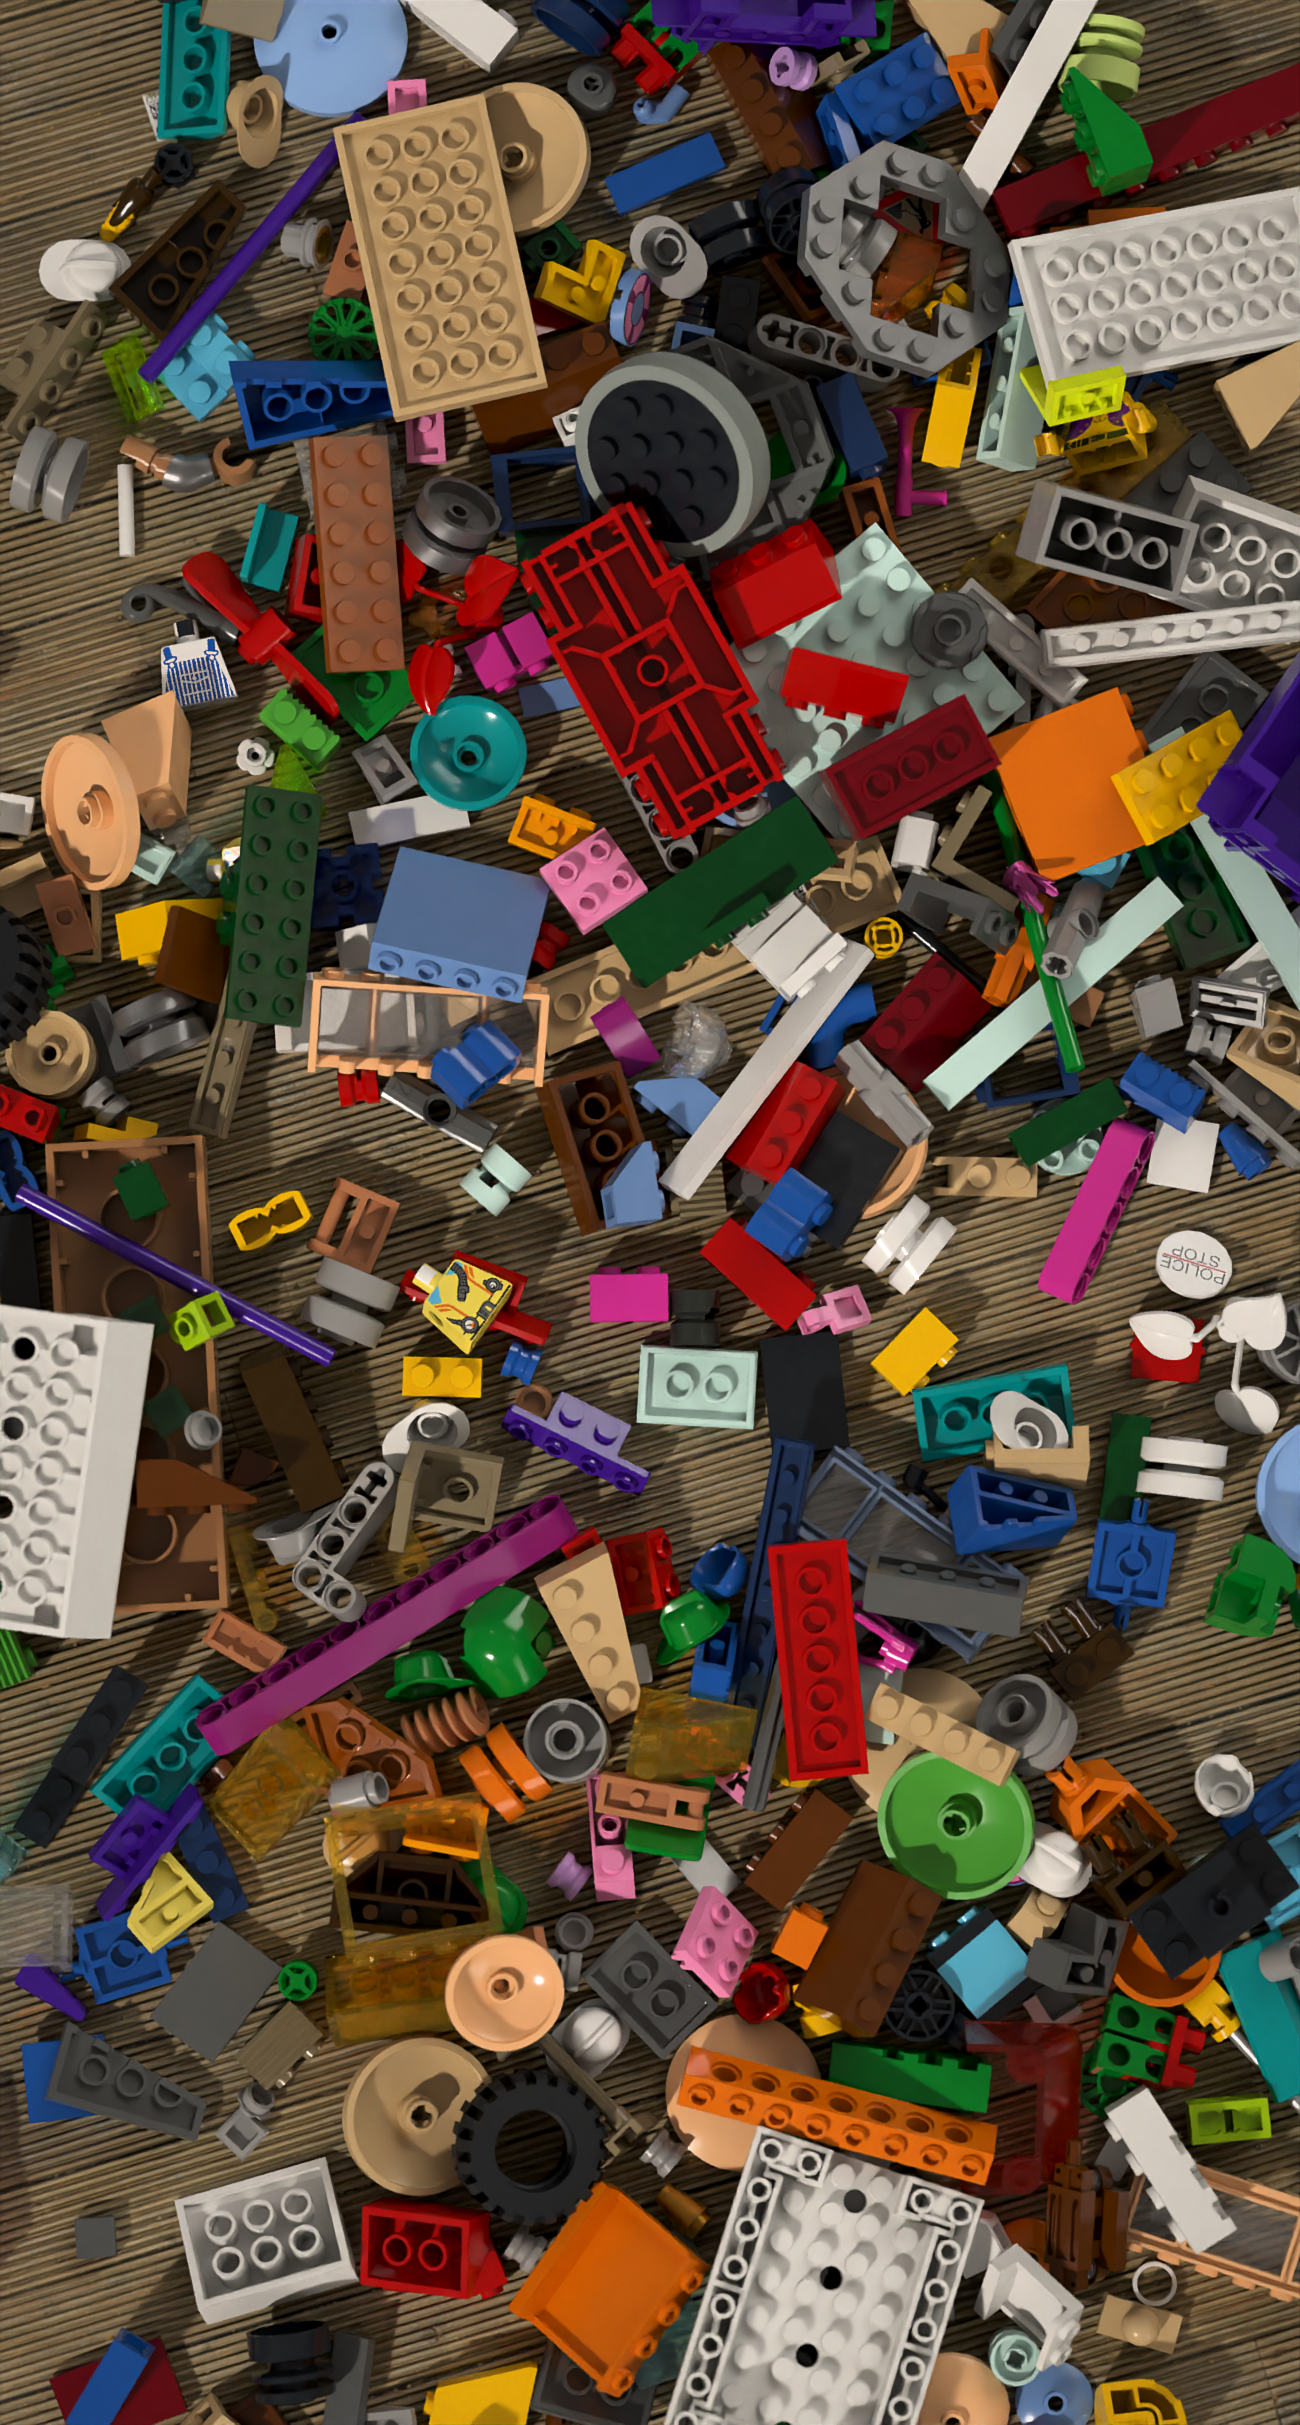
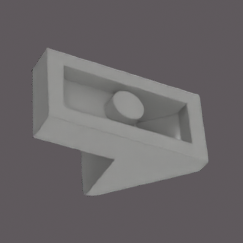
M385 734L351 752L355 763L371 784L380 805L410 790L418 783Z

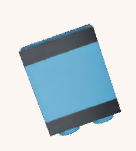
M984 1904L979 1909L972 1905L957 1918L960 1925L951 1933L947 1934L943 1930L927 1943L930 1950L925 1956L988 2031L1043 1984L1023 1975L1028 1956Z

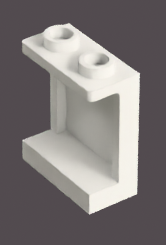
M1016 2243L989 2263L973 2310L986 2320L999 2309H1002L1042 2347L1036 2367L1043 2372L1053 2364L1055 2366L1061 2365L1072 2352L1070 2347L1072 2339L1081 2328L1079 2320L1084 2306Z

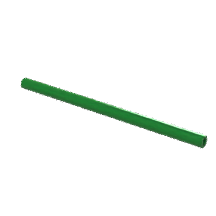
M992 769L983 774L982 777L985 788L993 792L989 802L1008 868L1020 860L1027 864L1017 825L996 772ZM1020 900L1018 904L1065 1070L1067 1073L1081 1071L1085 1068L1061 980L1055 976H1047L1040 967L1043 960V952L1049 941L1042 914L1037 913L1028 904L1031 911L1029 914Z

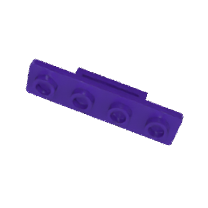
M561 1391L547 1420L511 1404L501 1424V1427L514 1438L526 1440L544 1449L552 1457L562 1458L575 1464L586 1474L597 1475L613 1483L617 1489L623 1492L640 1496L651 1475L649 1471L617 1456L631 1425Z
M189 1783L167 1812L135 1793L88 1852L93 1862L116 1875L96 1900V1905L102 1919L109 1922L116 1913L124 1910L129 1902L131 1893L139 1883L147 1881L152 1874L154 1864L163 1853H168L174 1847L178 1834L185 1825L192 1823L201 1811L203 1800L195 1785Z

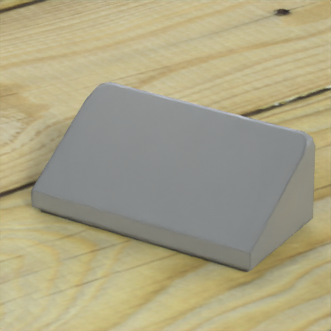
M706 1838L701 1860L695 1862L669 1857L699 1894L704 1886H715L726 1897L742 1882Z

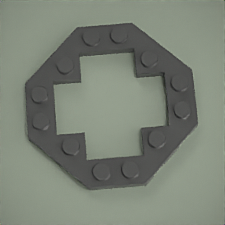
M882 140L802 193L797 264L806 277L811 275L823 292L820 296L821 300L837 323L842 321L854 340L851 344L860 357L929 378L1007 324L1011 265L1010 253L950 163ZM880 184L939 203L937 238L970 249L966 311L941 302L932 308L930 335L871 316L873 280L839 269L843 208L846 207L869 216L878 210Z
M708 335L666 352L689 356L712 367L727 378L741 392L749 404L769 397L796 470L793 473L771 480L769 483L766 502L773 522L741 533L730 543L707 554L691 557L670 555L672 562L676 565L684 563L686 569L711 582L709 571L723 561L731 560L747 552L755 545L764 543L784 533L788 528L807 521L835 455L808 382Z

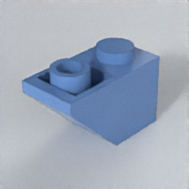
M694 1076L638 1081L634 1086V1091L639 1094L635 1101L652 1115L658 1110L669 1120L665 1125L681 1139L686 1135L692 1137L721 1099Z
M651 1141L642 1142L632 1147L601 1189L606 1229L652 1224L662 1219V1213L665 1210V1198L662 1190L658 1189L656 1174L659 1172V1158L657 1152L652 1150Z

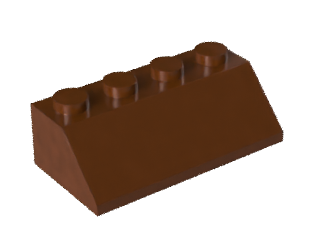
M722 42L711 48L707 52V65L769 177L788 168H804L813 173L833 169L815 116L819 105L811 90L799 91L792 89L790 86L775 85L770 79V60L777 49H779V45Z
M604 320L539 347L548 388L470 405L490 455L510 453L558 433L552 418L582 405L590 389L603 375L622 363Z
M620 1061L549 1080L543 1083V1087L535 1088L582 1237L606 1230L601 1189L631 1148L645 1142Z
M860 1860L828 1924V1930L808 1969L805 1970L792 1999L855 2038L875 2037L943 1897L911 1877L868 1861Z

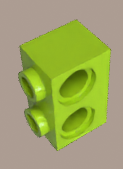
M1262 2092L1184 2100L1188 2140L1192 2145L1272 2138L1268 2098Z

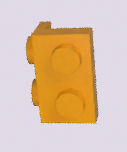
M534 793L533 798L524 795L521 808L507 842L539 856L554 860L594 834L597 824L590 821L592 815L574 807H571L569 812L554 807L555 800Z
M443 1795L437 1801L410 1805L402 1845L410 1847L411 1851L423 1855L433 1854L434 1851L449 1854L451 1859H457V1861L461 1862L472 1861V1858L480 1859L490 1804Z

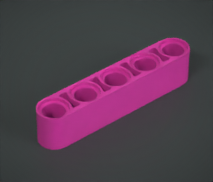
M1117 1117L1111 1123L1041 1271L1038 1281L1040 1291L1072 1305L1078 1304L1083 1298L1155 1142V1133L1120 1117Z

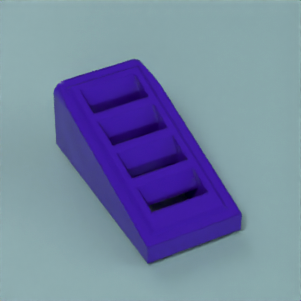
M32 1953L28 1956L14 1980L15 1984L79 2022L83 2021L89 2013L83 2002L64 1983H61L60 1978L37 1955Z

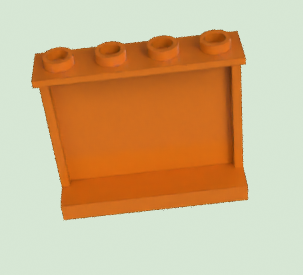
M1118 687L988 738L1002 765L994 768L1034 871L1053 881L1146 845L1110 778L1115 773L1144 758V753L1149 751L1141 729L1135 731L1129 716L1134 715L1131 701L1127 693L1120 695Z
M601 2179L600 2183L596 2181L593 2183L589 2190L594 2194L587 2202L583 2200L576 2208L577 2211L570 2216L507 2308L517 2317L533 2323L598 2382L595 2388L619 2398L632 2385L635 2374L644 2361L655 2352L658 2341L667 2328L678 2319L681 2308L687 2299L701 2286L703 2276L710 2266L622 2189Z

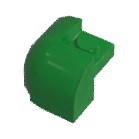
M1247 1533L1230 1547L1231 1562L1227 1565L1223 1574L1217 1573L1203 1623L1238 1635L1265 1638L1273 1635L1282 1600L1295 1591L1296 1573L1292 1561L1281 1548L1267 1540Z
M497 1586L479 1597L468 1610L460 1625L465 1629L463 1641L464 1654L459 1657L472 1681L478 1683V1690L483 1697L503 1698L515 1696L536 1685L549 1672L543 1662L556 1645V1641L545 1626L550 1615L541 1604L517 1589Z

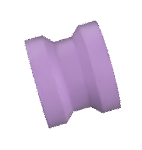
M789 47L777 49L769 64V76L775 85L790 86L792 89L805 91L812 86L818 71L814 55L804 51L797 52Z
M568 1851L549 1876L546 1884L551 1888L558 1887L564 1892V1897L571 1902L594 1870L588 1865L581 1866L576 1862L575 1856Z

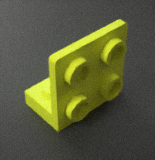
M1040 365L1022 368L1019 377L1048 426L1051 427L1120 411L1127 375L1119 365L1049 381L1047 389Z

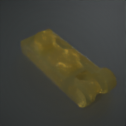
M244 1524L226 1529L254 1625L259 1631L269 1632L278 1626L280 1619L277 1611L269 1608L264 1592L270 1590V1585L264 1567L257 1569L253 1554L259 1553L257 1540L252 1536L253 1530L246 1532Z

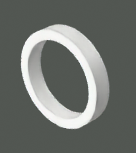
M1148 2261L1136 2269L1132 2279V2287L1137 2298L1144 2304L1161 2306L1173 2298L1177 2289V2280L1174 2272L1167 2264L1160 2261ZM1152 2266L1164 2268L1170 2274L1172 2280L1171 2290L1167 2296L1156 2301L1144 2298L1139 2293L1137 2287L1138 2277L1141 2272Z

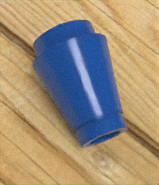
M1236 1122L1229 1124L1218 1134V1138L1222 1141L1221 1143L1239 1176L1244 1175L1250 1181L1272 1164L1273 1161L1268 1156L1270 1151Z

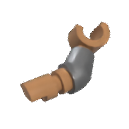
M129 434L126 437L119 451L135 459V467L147 474L153 471L154 477L162 481V486L179 493H190L215 482V476H219L228 485L241 486L250 482L257 470L256 459L246 458L243 464L235 467L225 463L227 456L232 454L229 437L217 444L213 457L210 458L207 453L183 456L178 453L174 456L165 452L162 455L160 454V448L133 434Z

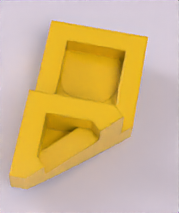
M129 1116L117 1119L115 1129L87 1123L75 1126L73 1142L149 1138L157 1135L158 1123Z

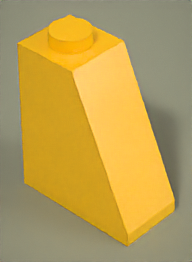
M971 348L938 371L922 462L932 463L938 467L960 468L976 392L982 355L981 348Z
M530 2360L438 2381L436 2392H427L423 2415L430 2416L429 2425H526L538 2362Z

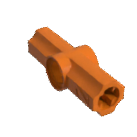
M1039 892L1036 896L1044 907L1042 917L1046 927L1055 901ZM1019 904L1014 911V916L1021 921L1018 926L1017 940L1009 948L1006 956L995 952L994 958L996 961L981 996L988 1003L999 1008H1007L1018 999L1027 972L1030 973L1035 964Z

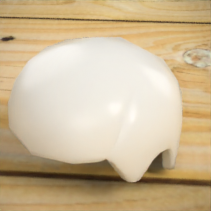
M1215 1754L1206 1758L1195 1772L1194 1790L1196 1798L1200 1805L1215 1817H1235L1246 1811L1254 1798L1252 1773L1248 1772L1234 1755Z

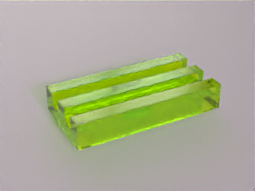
M130 337L101 352L128 424H136L140 422V419L148 418L153 415L152 413L165 409L155 381L153 384H150L137 372L147 360L138 337ZM118 353L126 372L125 377L127 379L129 387L133 390V393L139 406V410H136L128 386L126 384L125 378L116 357Z

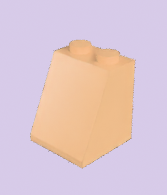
M171 690L101 720L110 744L117 751L129 772L137 796L139 811L149 830L169 827L177 819L186 816L192 729L174 691Z

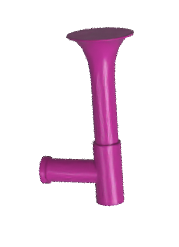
M910 407L887 408L896 418L899 435L895 516L912 517V505H940L946 507L947 490H913L912 458L914 427L918 417L927 409Z

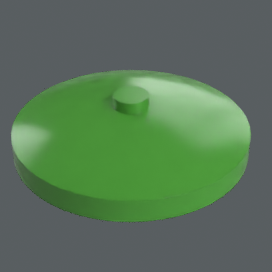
M923 1750L907 1759L894 1772L879 1802L878 1832L883 1849L890 1862L900 1874L911 1877L946 1899H975L987 1896L1001 1889L1021 1870L1033 1845L1035 1836L1033 1805L1025 1786L1013 1771H1011L1004 1788L928 1750Z

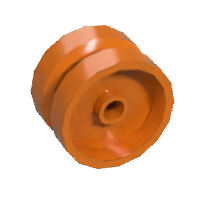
M501 1722L486 1734V1743L496 1758L492 1759L481 1746L476 1744L470 1746L458 1758L471 1776L470 1780L491 1806H494L503 1818L511 1824L526 1812V1804L517 1792V1787H520L531 1800L536 1802L543 1799L554 1788L549 1780L534 1768L526 1756L524 1747Z

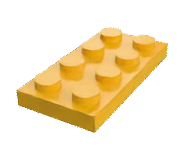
M1230 709L1110 776L1147 846L1159 841L1204 814L1198 809L1196 804L1243 736V732Z

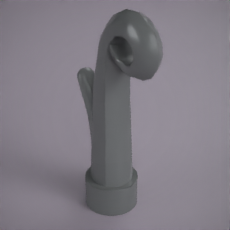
M184 577L182 578V583L188 594L162 585L146 583L134 586L122 598L121 611L125 618L131 622L141 623L148 620L154 613L157 601L189 619L196 620L199 625L218 635L220 641L233 647H237L240 643L237 637L242 632L193 588ZM145 598V608L141 611L134 610L133 604L137 600Z

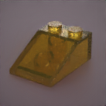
M641 1687L625 1776L668 1783L745 1772L758 1710Z
M288 1717L261 1732L206 1804V1807L249 1854L259 1862L325 1796L331 1788L332 1782L338 1779L342 1773L291 1717Z

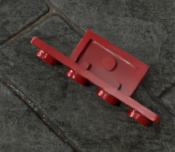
M455 1250L450 1265L455 1259L461 1260L513 1285L509 1299L487 1329L505 1331L515 1335L517 1339L527 1344L545 1345L552 1324L517 1310L529 1277ZM408 1269L400 1283L399 1291L405 1293L416 1302L424 1303L429 1293L412 1283L417 1272Z

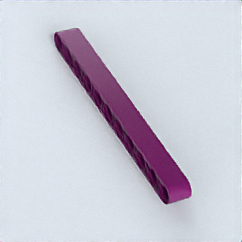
M549 1495L538 1500L366 1607L364 1614L358 1620L342 1622L210 1704L197 1715L195 1725L216 1755H225L234 1751L560 1548V1545L569 1541L577 1534V1524L558 1495Z

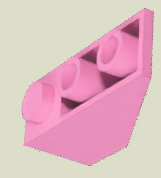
M614 1772L619 1774H625V1772ZM597 1774L586 1781L597 1902L636 1898L632 1850H628L624 1846L628 1818L595 1812L601 1774Z

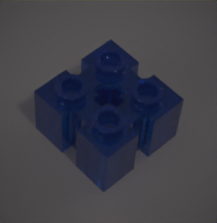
M378 843L346 846L347 856L334 857L331 848L318 849L310 933L342 930L341 920L354 919L356 926L378 922L385 899L383 889H374V880L383 879ZM348 879L349 885H354V890L349 891L346 897H341L340 893L334 894V888L340 887V880Z

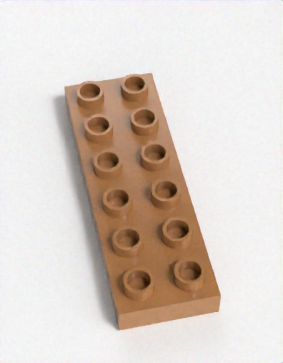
M203 1135L45 1144L47 1193L49 1197L214 1284L206 1138ZM139 1158L141 1164L146 1161L152 1164L172 1206L136 1223L132 1221L112 1178L120 1174L117 1169L118 1167ZM49 1219L54 1312L65 1314L81 1313L155 1324L136 1460L180 1459L225 1481L222 1435L212 1448L197 1450L188 1443L184 1431L187 1417L195 1411L203 1410L214 1414L221 1423L217 1337L205 1344L184 1351L182 1345L177 1344L170 1335V1326L172 1324L168 1316L199 1298ZM207 1306L204 1307L203 1311L211 1327L216 1326ZM135 1462L114 1614L231 1607L226 1505H211V1513L187 1514V1506L171 1507V1515L147 1516V1508H137Z

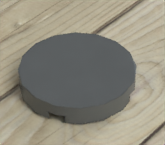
M946 591L932 595L920 603L912 616L909 630L912 647L920 659L934 668L952 670L965 667L978 658L986 646L989 629L985 615L982 612L983 610L975 600L963 593Z

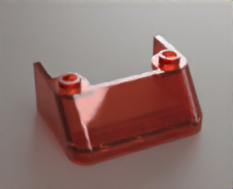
M964 2021L967 2052H1006V2067L1009 2075L1021 2083H1037L1034 2155H1016L1009 2158L1005 2163L992 2162L985 2186L959 2179L961 2193L1029 2194L1054 2182L1055 2164L1066 2161V2139H1078L1082 2070L1081 2036L1073 2026L1065 2023Z

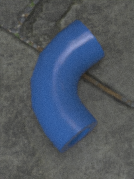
M871 982L852 985L804 1048L807 1066L818 1072L837 1067L833 1060L837 1057L838 1052L843 1049L845 1032L851 1026L858 1023L877 1020Z

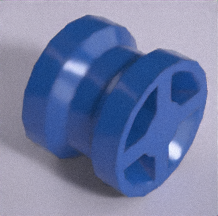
M514 1339L500 1375L505 1377L513 1375L520 1378L522 1384L529 1386L542 1357L543 1350L538 1348L530 1350L525 1348L521 1341Z

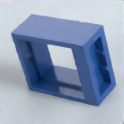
M122 2327L65 2423L67 2425H110L156 2347Z

